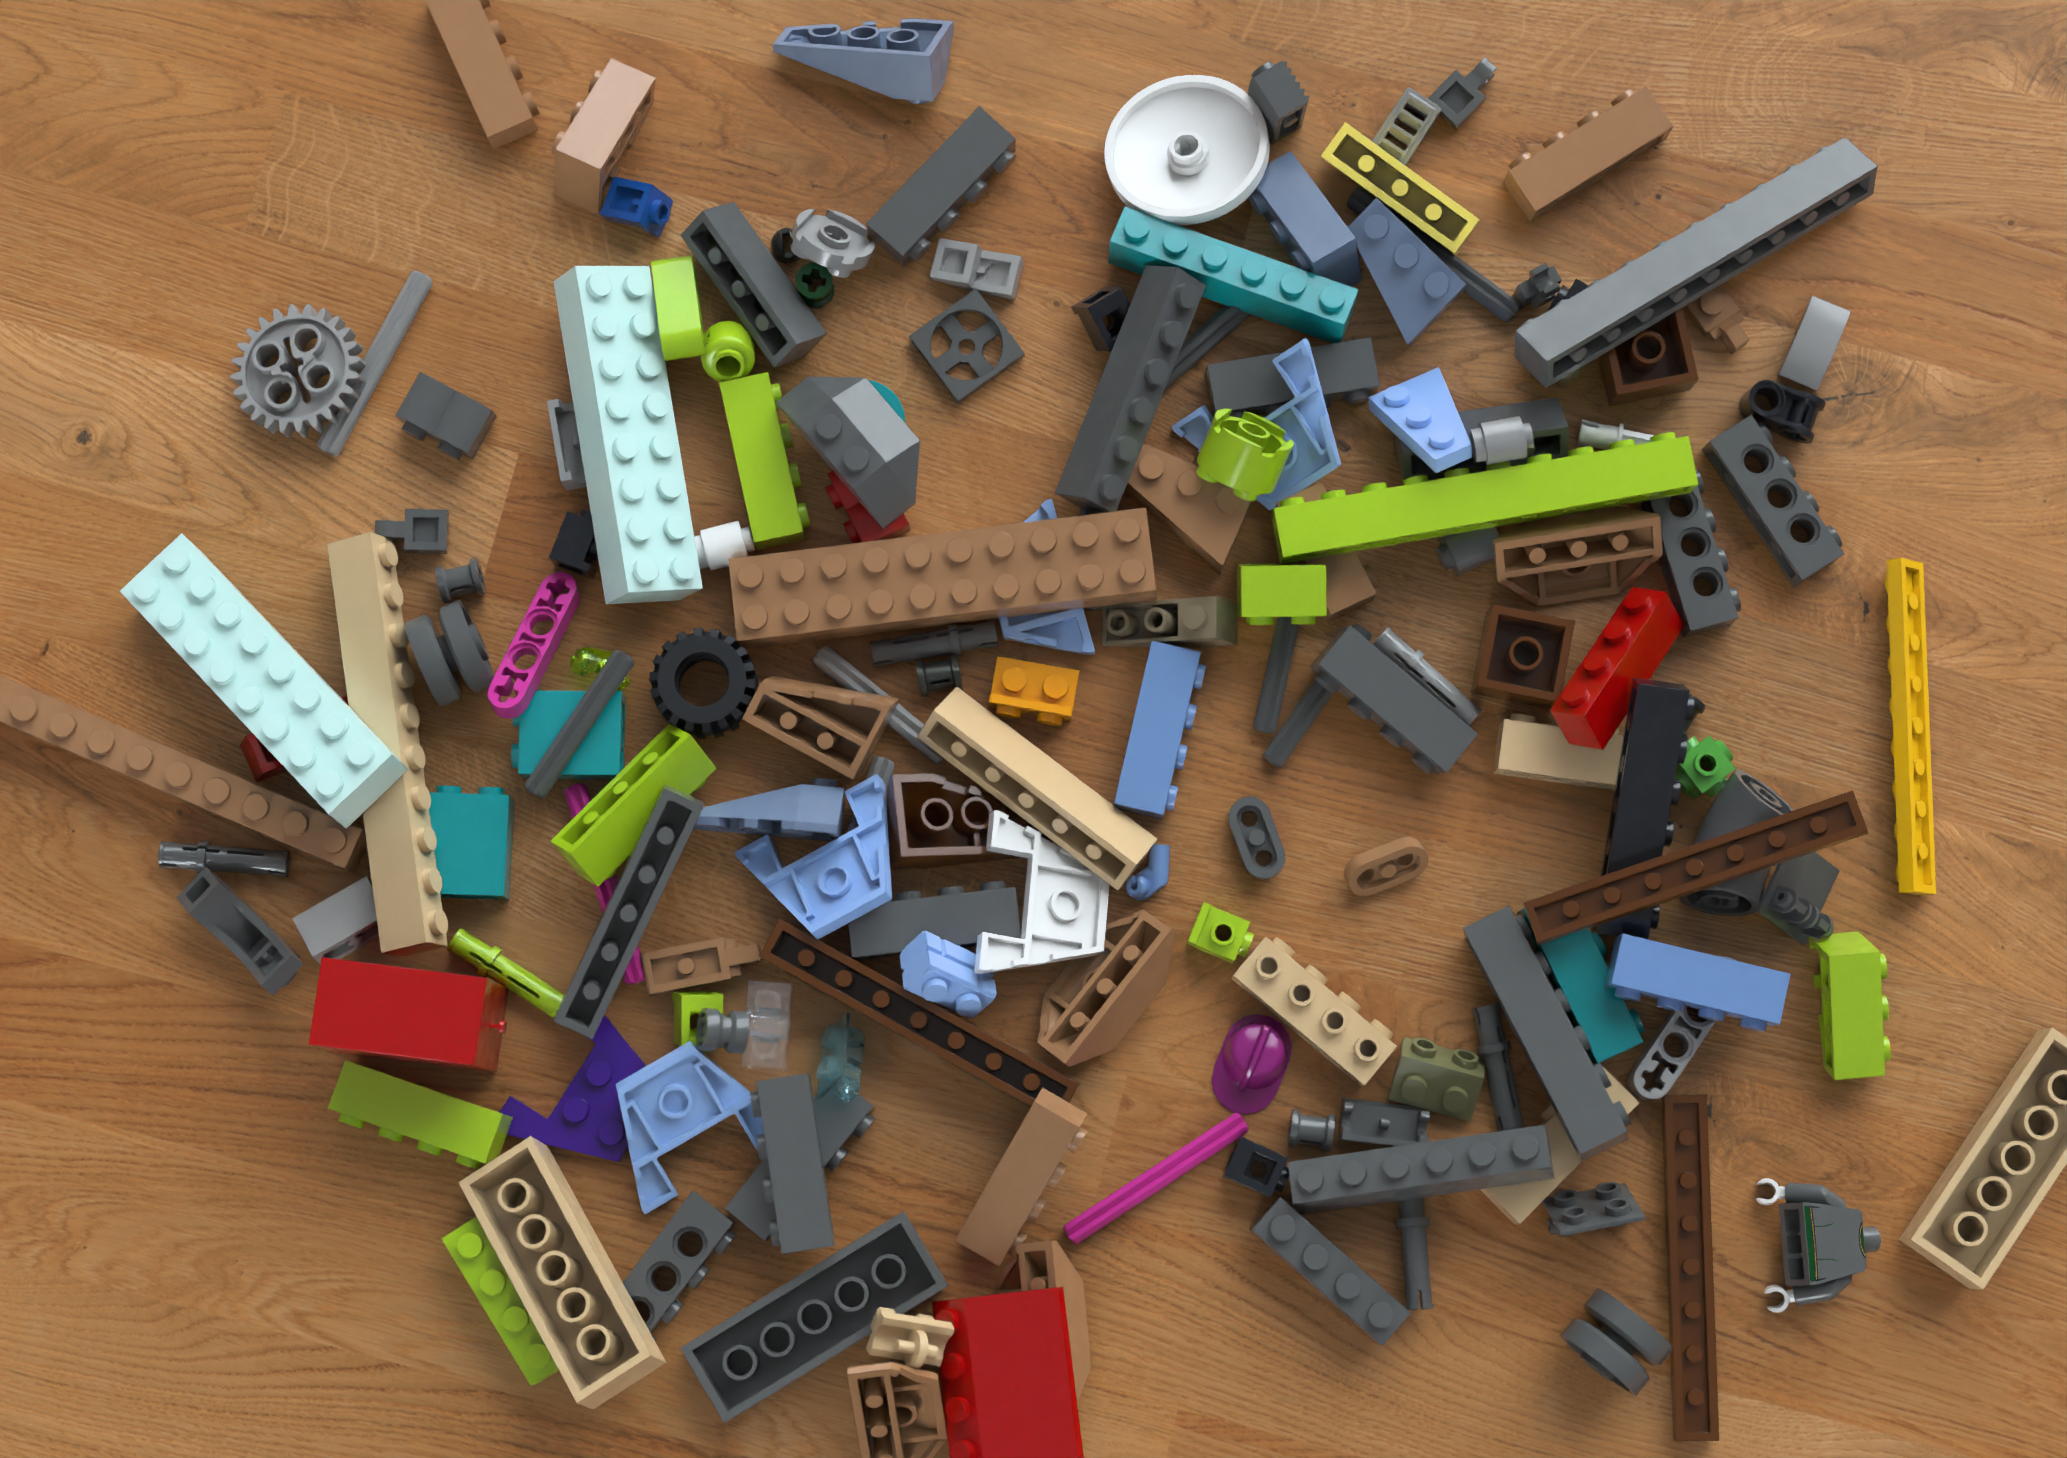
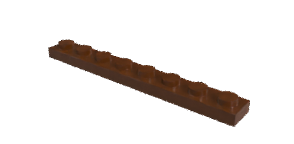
M1852 790L1524 902V906L1537 944L1542 945L1868 834V829Z
M1707 1094L1664 1095L1661 1097L1669 1332L1670 1344L1674 1348L1670 1352L1673 1441H1719Z

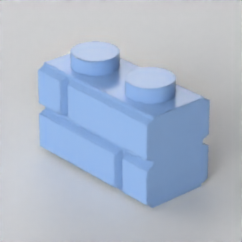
M922 931L899 955L901 970L904 971L902 979L905 990L921 996L927 1001L957 1012L961 1016L974 1018L997 995L995 980L992 979L994 976L993 972L984 974L974 973L975 953L947 940H942L932 933Z

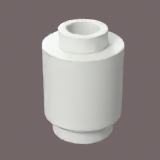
M739 520L700 530L701 535L694 536L700 569L710 567L712 571L729 566L728 559L747 557L748 552L755 551L749 526L741 528Z

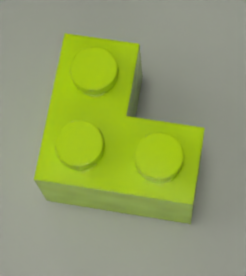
M1236 564L1237 615L1246 617V623H1249V625H1274V617H1291V624H1316V616H1327L1326 565Z

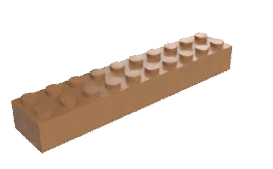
M1146 508L728 559L736 638L740 646H743L745 649L1157 599Z

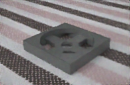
M976 288L909 336V340L957 404L964 401L1025 357L1023 350ZM966 311L982 314L987 323L974 332L965 331L955 317ZM942 328L952 341L951 348L935 359L931 352V340L934 332ZM999 336L1003 341V350L1000 360L993 368L983 355V346ZM963 340H971L975 344V350L973 353L965 355L960 352L959 344ZM961 363L970 365L979 378L961 380L951 377L946 373Z

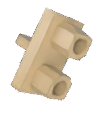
M879 1307L870 1325L872 1333L866 1349L869 1355L904 1360L905 1365L919 1369L923 1364L940 1366L943 1360L945 1345L948 1339L952 1337L955 1329L951 1322L934 1320L931 1315L918 1314L917 1316L895 1313L894 1309Z

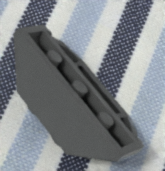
M808 376L776 402V405L883 530L916 503L920 440L867 378Z

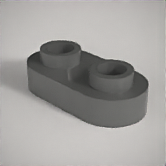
M1244 797L1237 800L1228 813V825L1243 866L1247 873L1256 879L1266 880L1273 878L1284 866L1285 852L1269 808L1262 800L1255 797ZM1245 812L1253 813L1256 817V824L1252 827L1243 825L1241 815ZM1264 851L1270 855L1271 862L1269 865L1260 866L1257 864L1255 856L1258 852Z

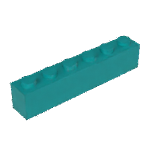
M1125 206L1109 244V264L1140 275L1143 274L1146 265L1178 267L1206 285L1202 295L1204 298L1229 307H1238L1240 311L1333 344L1342 342L1354 313L1359 289Z

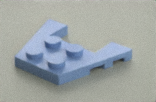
M1306 338L1272 360L1295 397L1264 418L1280 426L1286 432L1283 439L1286 442L1292 439L1294 445L1275 490L1269 494L1258 495L1256 499L1268 510H1272L1277 502L1300 492L1341 465L1310 343ZM1203 405L1171 426V428L1181 438L1185 437L1199 449L1198 452H1200L1213 416L1206 405Z
M878 774L844 791L859 826L785 867L773 839L768 834L735 852L736 857L817 940L892 899L886 786Z
M691 1041L616 1083L639 1202L644 1214L678 1196L676 1188L659 1162L658 1157L730 1115H736L755 1149H758L757 1135L764 1134L762 1117L754 1118L750 1091L703 1051L698 1050V1047Z

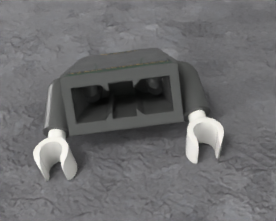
M1769 1178L1761 1179L1757 1182L1756 1185H1770L1774 1190V1197L1771 1199L1756 1198L1755 1200L1759 1204L1764 1206L1771 1205L1777 1199H1785L1786 1203L1778 1205L1785 1286H1793L1791 1290H1785L1779 1285L1767 1286L1763 1291L1764 1294L1774 1291L1783 1294V1301L1779 1305L1767 1306V1309L1779 1313L1784 1311L1788 1304L1796 1302L1797 1306L1834 1299L1851 1283L1853 1274L1865 1271L1867 1266L1866 1253L1876 1252L1880 1248L1881 1237L1879 1231L1873 1226L1863 1227L1860 1210L1846 1208L1844 1199L1823 1185L1788 1182L1786 1187L1778 1186L1777 1182Z

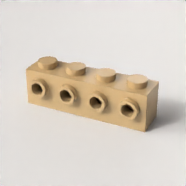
M1265 936L1231 979L1360 1087L1365 1086L1397 1047L1390 1040L1394 1034L1378 1020L1374 1019L1369 1023L1357 1012L1361 1007L1350 996L1342 991L1337 996L1325 986L1328 979L1315 967L1308 964L1304 969L1293 960L1292 957L1295 955V951L1278 937L1271 941Z

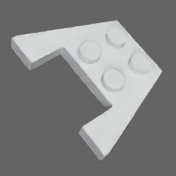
M994 810L989 814L986 851L1028 859L1021 938L982 932L977 937L974 973L984 974L1096 956L1104 952L1109 883L1063 848L1041 837L1039 831L1029 826L1022 827L1009 820V815L1001 811Z

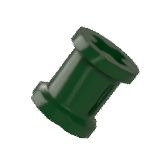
M810 262L798 270L796 287L808 307L813 309L822 308L825 304L832 301L834 284L832 275L827 270V267ZM814 279H820L822 286H818L816 292H810L808 285H812Z

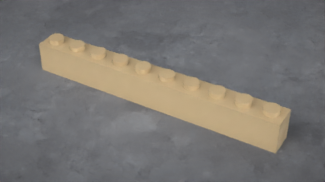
M368 532L329 543L327 547L348 706L409 769L363 812L381 953L405 957L446 947L448 920L442 909L441 902L442 877L437 869L435 858L437 839L434 830L431 828L429 814L431 796L425 784L423 769L426 758L419 740L418 726L420 724V715L414 703L412 689L415 678L414 672L409 665L407 652L409 639L405 630L401 608L404 597L402 589L398 584L396 571L398 554L391 539Z

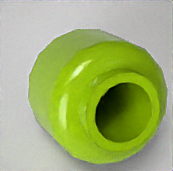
M722 321L710 326L704 333L703 342L706 355L701 356L702 366L706 373L720 382L746 377L752 371L755 363L754 339L742 324L733 321Z

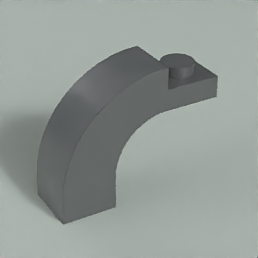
M205 867L176 897L193 918L214 934L241 960L259 984L271 995H274L281 987L288 985L303 965L299 960L301 957L291 945L209 868Z

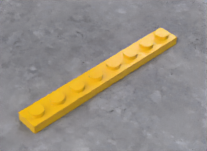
M1894 558L1886 560L1887 573L1884 583L1888 593L1886 628L1890 641L1888 671L1891 675L1892 694L1889 701V710L1893 720L1891 753L1894 758L1895 773L1892 792L1896 800L1894 836L1897 841L1898 852L1895 874L1899 883V893L1933 895L1936 894L1924 566L1922 562L1905 558Z

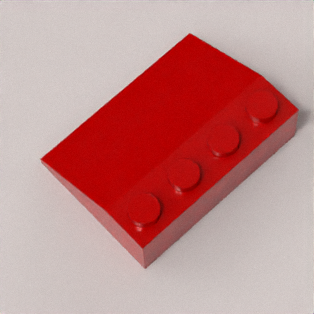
M1063 1287L971 1296L932 1302L934 1320L951 1322L955 1329L952 1337L948 1339L945 1345L943 1360L939 1366L950 1458H1084Z

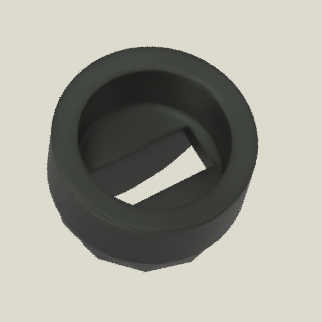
M792 228L778 230L771 240L773 255L783 263H793L800 259L793 252L784 253L782 237L790 235L792 245Z

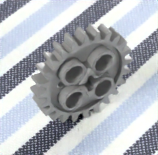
M290 304L288 316H284L277 308L273 309L274 321L269 323L263 317L258 318L262 329L256 332L248 328L246 332L252 339L250 343L237 344L244 352V356L233 358L231 361L241 369L240 372L230 375L231 380L237 385H241L233 391V394L243 401L240 408L248 415L252 414L250 419L259 426L264 424V428L272 434L280 429V432L286 438H290L294 429H296L299 435L306 438L309 426H312L321 434L323 433L324 420L328 419L332 424L337 425L338 420L335 413L338 410L348 414L351 412L345 403L347 398H360L352 387L356 384L365 383V379L355 372L366 367V363L356 356L363 351V347L357 341H353L356 334L349 327L344 328L346 323L338 316L332 318V314L325 308H322L317 313L310 304H306L301 314L295 305ZM317 338L315 347L305 352L306 344L310 340ZM288 339H290L292 355L288 352L286 347V341ZM279 354L276 364L267 367L268 360L273 355ZM293 357H294L300 364H302V365H300L298 368H297V365H296L295 362H294ZM298 374L302 379L303 384L295 378ZM330 374L329 382L324 387L317 388L318 381L323 376ZM304 386L308 389L311 397L309 403H307ZM292 390L289 400L279 404L282 394Z

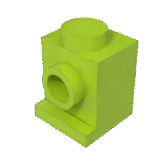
M1203 902L1186 945L1233 964L1237 954L1243 957L1246 956L1254 934L1247 931L1250 921ZM1219 926L1228 927L1231 932L1230 939L1227 941L1218 940L1215 936V929Z
M716 991L672 992V1000L674 1001V1044L682 1046L691 1041L697 1046V1028H690V1017L693 1014L699 1015L703 1008L717 1009L723 1014V994Z

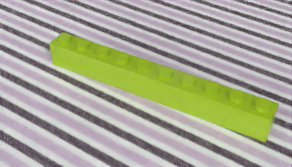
M1667 432L1650 437L1651 442L1635 445L1633 439L1621 440L1609 444V450L1594 452L1591 446L1581 447L1568 451V457L1552 459L1551 454H1540L1527 458V464L1511 466L1510 461L1489 464L1485 466L1486 471L1470 474L1469 468H1460L1444 473L1445 478L1431 481L1428 480L1427 475H1420L1403 480L1404 485L1387 488V484L1384 482L1369 484L1362 487V493L1346 495L1345 490H1334L1321 494V500L1304 502V497L1288 498L1280 501V507L1273 508L1271 514L1280 564H1287L1688 494L1699 485L1689 436L1676 438L1675 432Z

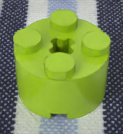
M1220 409L1214 415L1198 454L1197 463L1199 466L1196 473L1200 478L1208 482H1220L1233 488V493L1241 499L1256 501L1258 495L1269 494L1275 490L1294 442L1292 439L1286 442L1283 439L1286 432L1266 418L1244 411L1242 418L1230 416L1232 409Z

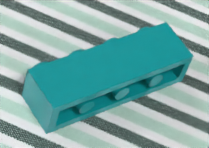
M1524 908L1517 912L1518 915L1522 914L1532 933L1530 940L1536 952L1541 951L1549 964L1552 974L1548 975L1554 990L1561 988L1569 1002L1572 1011L1566 1013L1571 1025L1573 1028L1580 1025L1589 1040L1591 1049L1587 1050L1586 1053L1592 1064H1598L1643 1043L1640 1033L1644 1032V1027L1637 1012L1634 1009L1628 1011L1624 1000L1614 996L1616 989L1605 987L1608 967L1603 956L1607 955V951L1597 932L1591 934L1590 930L1586 929L1538 945L1526 909Z

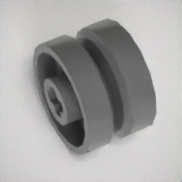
M460 599L440 607L438 618L444 634L442 636L433 620L425 614L411 619L404 624L420 670L433 697L441 708L461 700L462 686L457 674L458 672L461 673L467 686L476 693L488 689L494 678V673L488 660L489 654L476 624L472 622Z
M1597 1288L1584 1304L1588 1316L1601 1329L1598 1330L1585 1320L1573 1319L1560 1336L1597 1373L1608 1381H1613L1630 1394L1637 1396L1649 1381V1376L1646 1369L1632 1356L1635 1354L1651 1365H1661L1674 1348L1659 1332L1635 1312L1607 1292Z

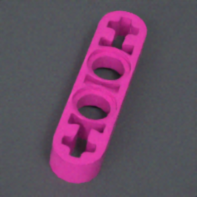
M563 572L553 573L547 576L540 584L487 692L492 709L498 716L507 719L515 718L523 714L528 708L580 602V591L575 579L571 575ZM563 588L567 589L568 594H560L555 602L553 593H561ZM548 620L554 623L552 630L547 634L536 635L532 633L533 627L540 621ZM524 655L537 657L536 663L529 669L520 670L515 667L516 661ZM512 690H514L516 698L509 697L506 700V702L503 703L500 697H508L511 694Z

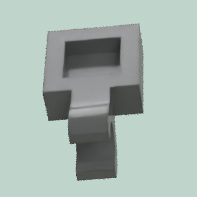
M1484 58L1466 77L1455 70L1428 99L1442 109L1439 115L1457 130L1484 103L1486 97L1479 90L1495 76L1494 72L1497 68Z
M1544 263L1529 272V279L1517 285L1512 297L1520 302V310L1530 304L1536 309L1556 297L1555 293L1560 291L1559 284L1562 279L1554 266L1549 268L1547 263Z
M405 509V521L375 520V533L391 539L393 543L404 541L405 553L448 554L449 513L448 510Z

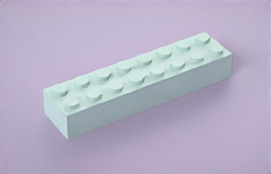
M574 266L553 281L605 603L623 604L681 600L703 589L666 363L660 341L650 267Z
M182 533L120 590L127 600L317 803L346 829L409 770L202 551Z

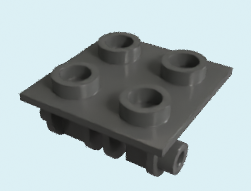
M1816 852L1780 863L1776 866L1769 884L1763 892L1756 912L1801 945L1806 944L1809 936L1817 939L1828 938L1834 931L1833 921L1828 915L1820 912L1840 870Z
M1604 1182L1598 1184L1595 1189L1579 1192L1575 1190H1562L1556 1192L1553 1197H1547L1542 1201L1550 1216L1547 1218L1550 1235L1558 1233L1559 1237L1580 1232L1586 1233L1595 1229L1601 1230L1602 1228L1627 1225V1223L1645 1220V1215L1625 1183Z

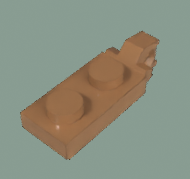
M1722 284L1682 307L1703 336L1707 334L1712 341L1719 337L1731 354L1745 346L1750 340L1739 324L1744 320L1739 312L1740 309Z
M721 937L641 953L648 995L652 996L733 980V977L743 976L741 966L763 962L759 957L761 952L760 945L756 943L737 947L736 938L726 939Z

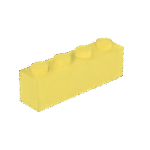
M1346 122L1321 155L1324 161L1374 197H1377L1381 202L1454 255L1459 252L1480 223V219Z

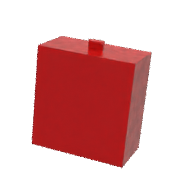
M322 957L309 1045L339 1053L497 1072L502 1034H505L507 1029V1021H504L509 989L485 977Z

